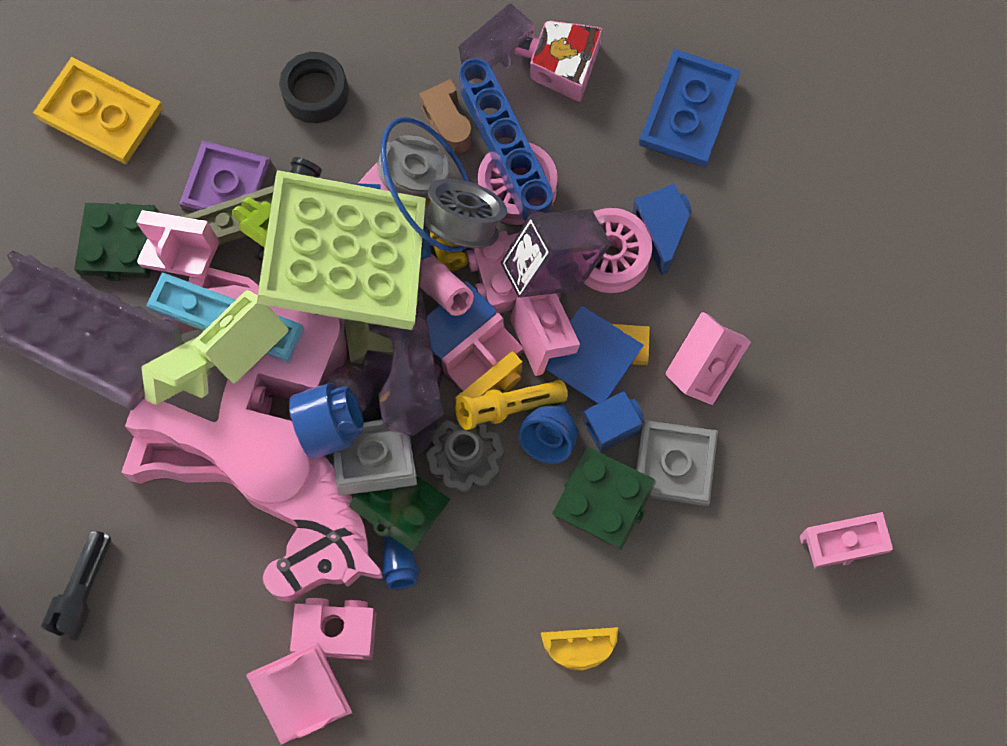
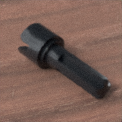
M92 531L89 534L63 595L59 594L58 597H53L40 626L41 628L58 636L66 633L70 636V639L78 640L90 612L85 602L111 543L110 536L100 531Z

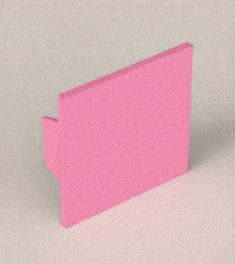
M318 642L246 674L281 744L297 737L301 738L353 712Z

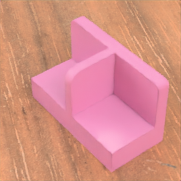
M142 210L136 223L148 239L137 260L138 264L142 268L203 278L220 243L209 223L202 220Z
M553 286L522 291L520 295L518 293L510 321L534 375H542L549 358L576 354L580 343Z
M702 312L668 367L666 376L684 394L713 405L750 346L751 341L744 335L723 327L712 316Z
M497 313L442 358L443 372L463 392L511 351L519 357L523 353V347L505 329L504 318Z
M883 512L809 527L799 536L801 544H808L814 569L839 563L849 565L854 560L890 553L893 550Z

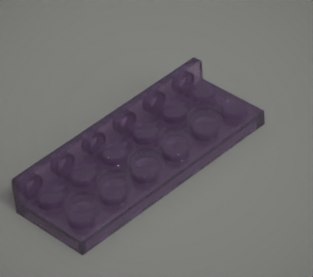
M12 250L7 257L13 270L0 282V344L133 411L145 398L141 366L184 344L180 328L169 319L161 320L151 315L141 306H131L113 293H103L85 280L78 281L73 279L57 267L52 269L41 264L31 255L24 256Z

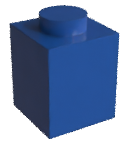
M625 391L585 410L582 421L601 453L640 433L641 420L644 419V415L635 399L629 400Z

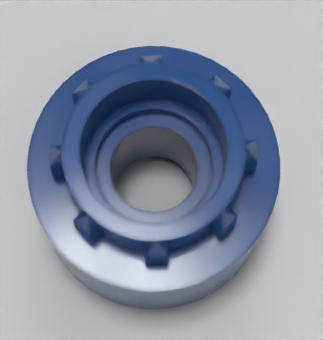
M327 383L294 394L290 398V415L296 436L304 452L311 459L351 447L353 445V438L361 435L364 430L361 409L350 388L345 386L336 388L334 384Z

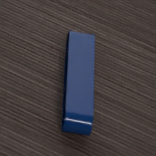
M468 59L462 64L459 71L461 96L521 217L526 222H529L531 219L533 224H541L548 220L552 212V188L491 67L482 59ZM471 79H481L483 82L472 84L468 81ZM487 108H495L496 110H498V112L494 114H487L483 112V110ZM506 137L512 139L513 142L501 144L498 140ZM521 167L529 172L524 175H517L512 171ZM532 198H540L545 203L540 206H532L527 201Z

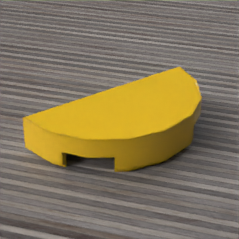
M619 627L542 632L540 635L544 649L554 662L566 669L584 671L599 666L609 658L617 643Z

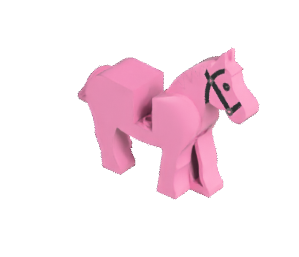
M208 268L203 278L190 276L188 281L233 299L239 298L246 290L258 295L259 285L248 277L213 268ZM269 306L276 315L303 324L305 328L290 363L265 354L237 383L227 380L218 421L211 422L164 401L155 405L145 400V393L137 391L125 425L134 438L121 473L130 481L139 484L160 478H170L186 483H230L254 507L296 526L297 529L287 544L286 556L271 562L263 574L264 585L277 600L292 602L322 584H345L349 587L361 575L375 579H382L383 576L379 567L369 557L368 539L360 514L349 507L353 500L351 494L338 496L334 466L325 456L311 459L304 452L296 436L292 421L269 415L272 405V398L269 395L290 400L294 394L327 384L330 374L338 367L344 365L348 352L347 339L344 333L345 319ZM163 317L171 332L184 334L200 330L171 318ZM342 368L334 373L332 384L336 385Z

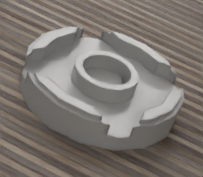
M403 135L397 137L396 141L387 142L388 168L397 193L430 199L428 188L431 183L440 179H448L450 174L449 160L445 154L444 157L438 151L439 147L432 141L420 136ZM380 153L377 162L378 175L382 180L383 184L389 189L385 179Z

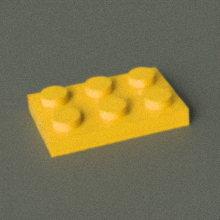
M71 57L33 114L38 120L126 165L164 108L160 101Z

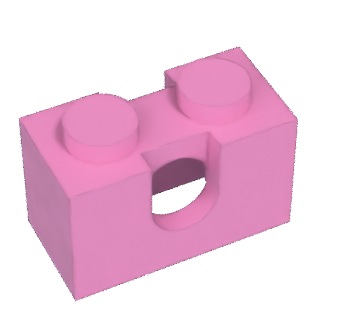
M306 598L305 604L295 603L290 651L294 653L318 642L326 658L373 660L377 613L374 608H368V602L346 600L344 607H329V600ZM333 618L342 619L344 621L342 633L336 637H327L325 635L326 623Z

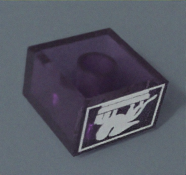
M571 209L552 213L537 212L531 214L526 219L524 226L511 243L510 248L500 263L518 298L579 291L610 247L611 242L592 209L576 211Z

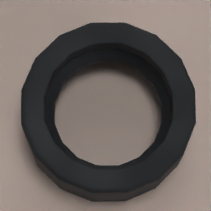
M323 52L299 54L287 62L280 74L279 87L285 106L295 118L301 121L321 123L331 120L342 111L347 103L349 89L343 67L330 55ZM312 72H320L333 78L335 83L334 91L324 101L305 103L295 97L294 85L302 76Z

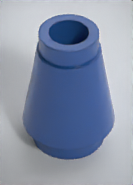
M388 534L384 535L382 579L386 581L387 588L398 590L416 585L420 570L413 552Z

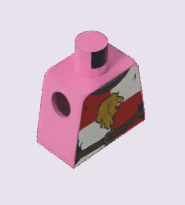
M547 21L543 26L539 39L524 34L519 35L515 54L531 59L530 78L533 81L581 102L601 45L602 28Z

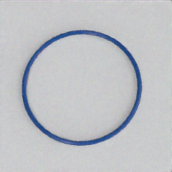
M409 117L393 120L386 127L382 137L381 161L385 179L395 203L413 229L433 246L448 252H459L466 249L467 247L447 246L439 243L426 234L409 215L396 192L390 176L386 151L388 136L391 130L400 123L415 124L425 129L442 144L457 165L463 179L470 182L463 165L449 144L427 124Z

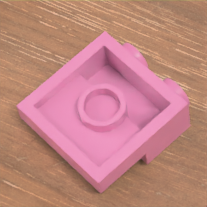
M542 227L536 228L545 247L547 248ZM535 229L523 233L505 261V265L519 292L525 284L521 281L522 275L519 285L517 283L519 278L518 258L515 261L513 259L519 243L523 241L524 244L525 234L530 236L532 246L538 245L542 258L547 252ZM507 231L499 232L498 240L493 245L472 248L466 251L471 272L478 271L481 283L475 284L476 290L496 309V314L513 310L518 296V291L503 262L522 232L508 235ZM548 251V254L523 291L553 286L558 298H560L561 292ZM530 257L528 260H525L526 268H529L533 262Z

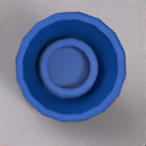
M560 403L555 406H542L531 412L524 419L518 431V440L523 450L534 459L548 464L561 463L574 450L578 429L573 418L569 415V408L566 405Z

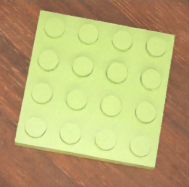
M277 170L256 304L412 330L416 317L422 237L405 219L390 191ZM397 193L409 215L423 230L426 198Z

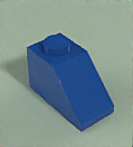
M675 184L636 198L632 214L644 222L652 239V257L661 275L668 273L686 230L689 216L692 213L687 196L684 193L680 195Z

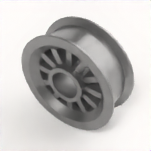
M440 179L431 183L428 188V196L431 201L430 204L425 206L424 226L430 232L445 241L470 248L488 247L498 240L499 231L496 225L507 214L506 205L501 198L487 188L465 180Z

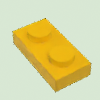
M511 351L455 397V402L458 397L468 396L475 398L483 396L486 391L493 389L509 391L521 379V359Z

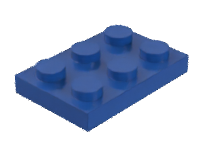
M674 49L640 136L639 146L706 168L741 70Z

